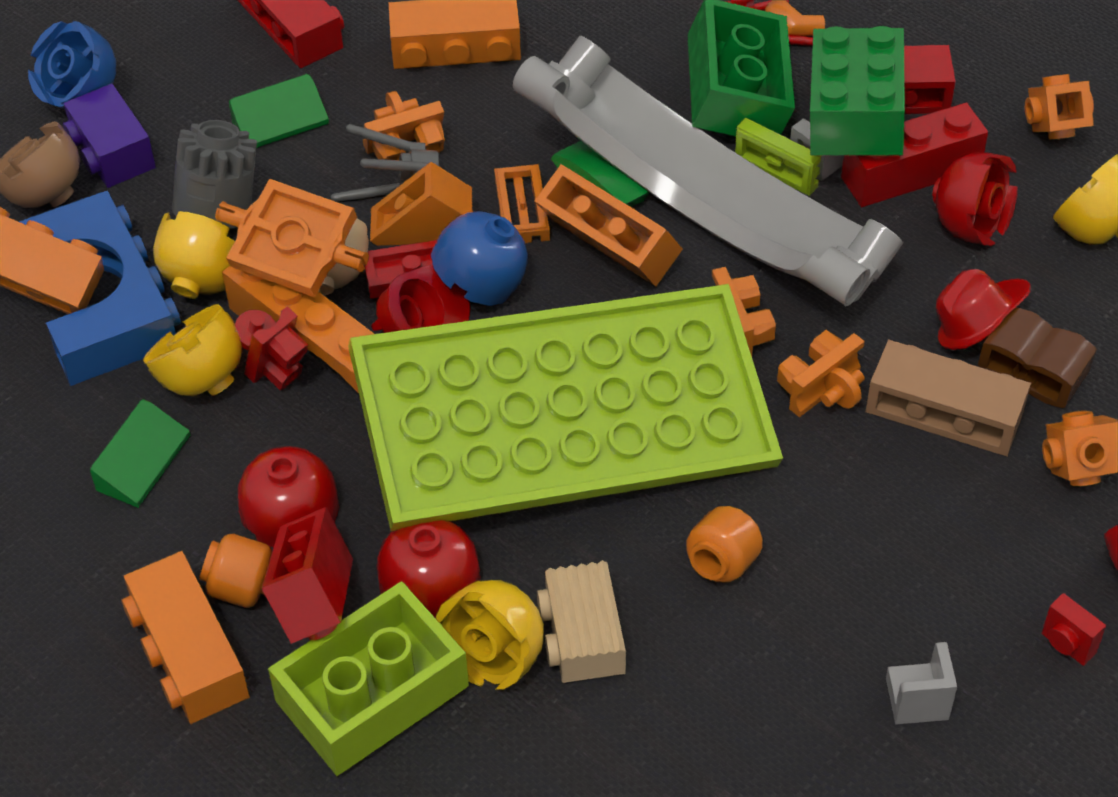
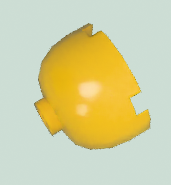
M1118 154L1091 175L1093 178L1082 188L1079 187L1053 215V219L1059 224L1058 226L1077 241L1090 245L1103 244L1115 236L1118 238Z
M178 211L175 220L170 219L169 213L164 214L156 234L153 255L157 268L162 276L172 283L171 289L175 293L195 299L198 297V294L211 295L226 290L222 271L230 266L226 257L235 243L233 239L227 237L230 227L208 217L190 212Z
M219 304L207 307L183 321L186 327L175 335L168 332L144 356L143 361L149 368V372L165 389L178 395L195 396L208 391L211 396H214L225 390L234 381L231 372L240 362L242 346L233 319Z
M501 580L475 581L466 586L441 605L435 618L466 652L468 681L480 687L484 684V679L492 684H500L496 689H506L513 685L530 670L542 649L544 624L539 610L527 594L515 585Z

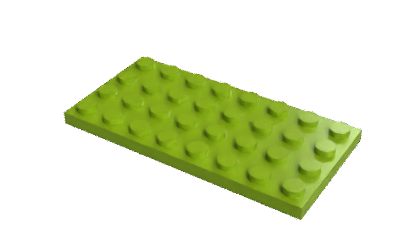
M729 284L352 337L349 340V353L391 531L438 520L454 521L778 467L783 460Z

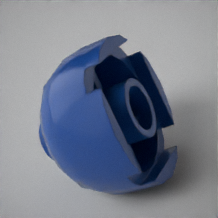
M63 21L54 23L41 34L33 46L31 56L37 59L34 65V72L28 70V79L33 93L42 102L65 109V102L114 83L116 76L114 52L109 42L100 33L85 24L76 21L69 24Z
M476 211L457 217L441 232L432 249L431 258L435 271L442 282L450 289L456 283L460 288L468 291L464 296L465 299L490 306L504 303L518 288L526 271L528 252L525 241L509 220L496 214Z

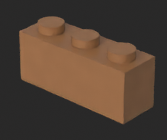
M888 339L870 382L866 412L1008 457L1024 413L1031 383L1014 378L1008 374H1000L968 364L962 360L951 359L922 350L913 345H905Z

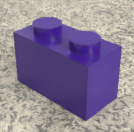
M113 84L64 103L68 121L62 124L64 130L69 134L76 147H81V157L88 172L91 175L98 173L107 188L156 168L149 136Z

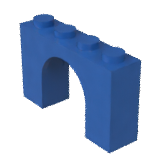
M108 190L19 221L25 225L29 220L41 223L54 232V237L68 243L72 239H78L92 245L98 250L97 255L102 256L104 271L121 278V282L116 290L103 301L46 322L54 351L70 386L141 360L168 332H171L173 335L176 334L174 326L181 324L177 308L171 297L163 300L161 293L165 292L161 277L155 266L147 268L144 262L149 261L144 244L139 235L131 237L129 232L133 231L129 215L124 205L115 206Z

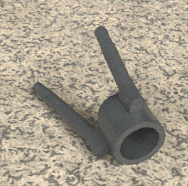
M352 124L346 126V131L351 134L408 151V153L400 154L399 161L362 159L360 165L363 168L399 171V180H408L430 162L439 166L438 151L426 150L425 143L409 142ZM404 182L334 193L331 195V200L340 202L388 195Z

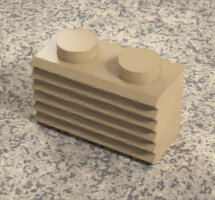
M602 560L598 564L591 562L588 565H584L581 563L577 567L570 565L567 568L560 566L556 570L552 568L546 570V589L537 590V601L542 622L551 620L553 634L545 635L549 667L559 665L562 683L625 674L626 650L607 562Z

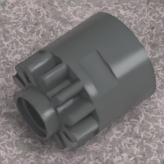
M208 120L199 125L191 124V131L180 130L177 141L172 211L175 216H177L178 211L202 215L217 221L215 218L216 210L220 208L219 204L223 201L245 210L249 208L252 201L257 140L249 139L248 131H239L238 127L234 124L222 120ZM220 221L222 224L230 227L229 229L236 228L233 225Z

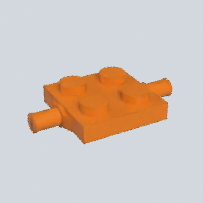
M269 179L260 197L247 210L228 204L225 201L219 204L220 208L216 210L215 218L217 221L238 227L237 239L226 257L231 267L309 296L315 297L328 272L335 264L338 263L362 272L365 269L364 265L368 263L369 255L367 252L345 245V240L357 219L354 208Z

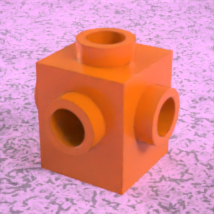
M1069 74L1042 77L1043 86L1028 88L1029 98H1026L1024 108L1027 122L1032 124L1033 132H1048V138L1051 140L1076 136L1075 128L1094 126L1092 115L1094 103L1089 81L1070 82Z
M1075 411L1063 414V422L1046 424L1047 439L1043 440L1042 452L1047 467L1051 469L1052 474L1069 480L1072 486H1087L1100 483V475L1118 472L1117 419L1105 415L1093 416L1092 411Z

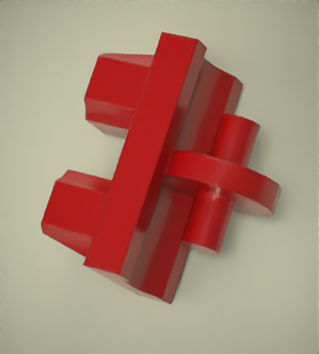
M288 306L281 311L277 322L264 311L248 310L242 313L235 323L241 346L249 350L244 374L253 383L265 375L280 391L300 376L303 366L298 361L302 359L308 349V344L294 331L298 316Z

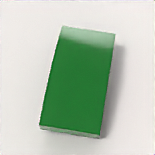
M582 141L555 153L551 157L552 162L557 168L561 164L630 207L644 201L650 193Z

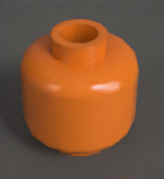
M718 506L708 512L691 530L686 540V551L692 567L702 577L720 583L732 582L741 577L757 559L762 550L763 538L758 525L744 511L731 506Z
M231 533L225 535L220 543L212 540L199 580L207 582L206 591L212 598L244 608L253 607L258 602L260 595L264 594L262 585L272 549L265 543Z

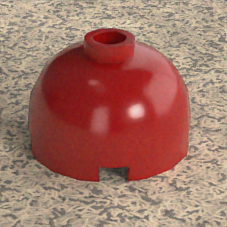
M972 152L954 160L942 174V177L936 180L932 193L933 201L936 203L937 213L942 225L954 237L966 242L992 246L995 242L989 238L995 230L1002 236L1004 235L1014 214L1018 190L1017 186L1009 185V172L1017 173L1016 166L1010 157L987 152Z
M293 446L276 447L259 454L246 467L238 484L237 495L241 523L245 529L248 528L249 531L255 534L257 541L265 543L270 547H274L280 526L324 507H327L335 523L340 509L337 485L332 472L324 460L304 448Z
M438 520L394 530L383 541L377 557L376 567L380 594H383L402 581L434 618H436L441 605L451 596L475 581H480V567L475 545L467 533L451 521Z

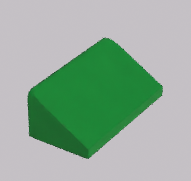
M310 74L232 98L229 101L232 123L238 127L239 131H248L249 139L257 140V147L329 124V118Z
M142 399L92 465L90 473L96 491L139 508L191 436L190 431L153 403Z

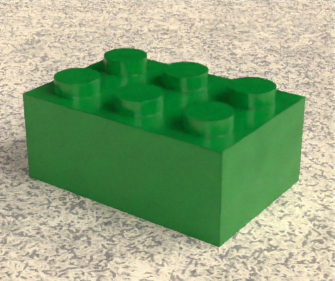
M703 0L687 34L692 127L736 136L737 126L745 118H748L781 135L795 110L787 16L720 0Z
M834 26L827 29H813L810 155H903L905 116L904 28H890L886 26L843 28Z

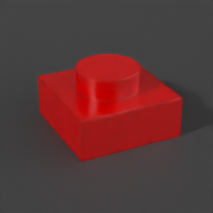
M1063 593L1050 605L1041 634L1049 640L1058 652L1070 655L1084 666L1097 653L1106 625Z

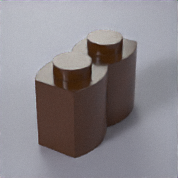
M1016 307L987 337L983 343L977 365L990 371L1008 374L1014 378L1030 382L1029 394L1046 404L1065 408L1090 371L1097 348L1082 335L1061 328H1053L1038 314Z

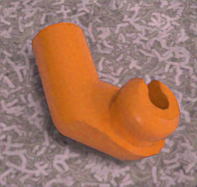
M772 0L765 8L767 12L787 16L788 35L813 36V29H825L823 15H802L787 1Z

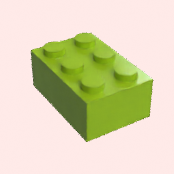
M402 581L341 620L337 628L327 636L317 640H310L268 668L276 703L336 776L469 687L466 652Z

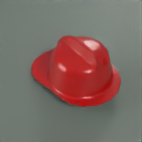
M433 265L400 274L391 281L389 288L379 296L376 304L378 319L371 325L372 330H382L384 333L468 321L470 302L464 298L467 291L460 288L456 283L450 289L442 282Z
M969 269L962 271L940 292L936 300V312L942 325L938 331V341L944 348L951 350L967 348L980 342L990 335L1004 318L1029 295L1031 284L1024 279H1010L995 283L982 270Z

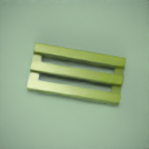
M745 118L737 126L735 153L806 195L810 196L818 187L819 180L815 178L820 174V167L817 165L821 162L822 155H810V149L748 118Z

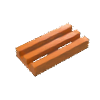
M539 164L494 169L500 216L512 223L505 179L513 178L520 225L513 226L517 229L525 243H531L532 236L539 235L541 241H550L547 214L536 203L535 209L538 223H529L522 177L530 176L535 201L543 190Z

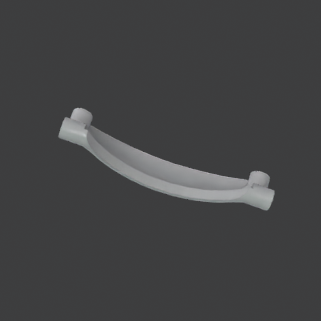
M578 36L559 63L551 61L547 64L538 57L532 56L525 60L516 72L513 80L514 91L550 113L578 139L652 195L724 242L777 270L807 280L845 306L860 299L870 283L878 280L903 245V241L881 223L869 219L863 227L755 166L699 128L692 127V124L610 66L608 64L611 61L610 57L600 47L585 37Z

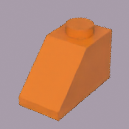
M433 162L428 163L371 208L370 242L380 246L408 245L438 240L441 232L453 220L463 214L473 212L472 187Z

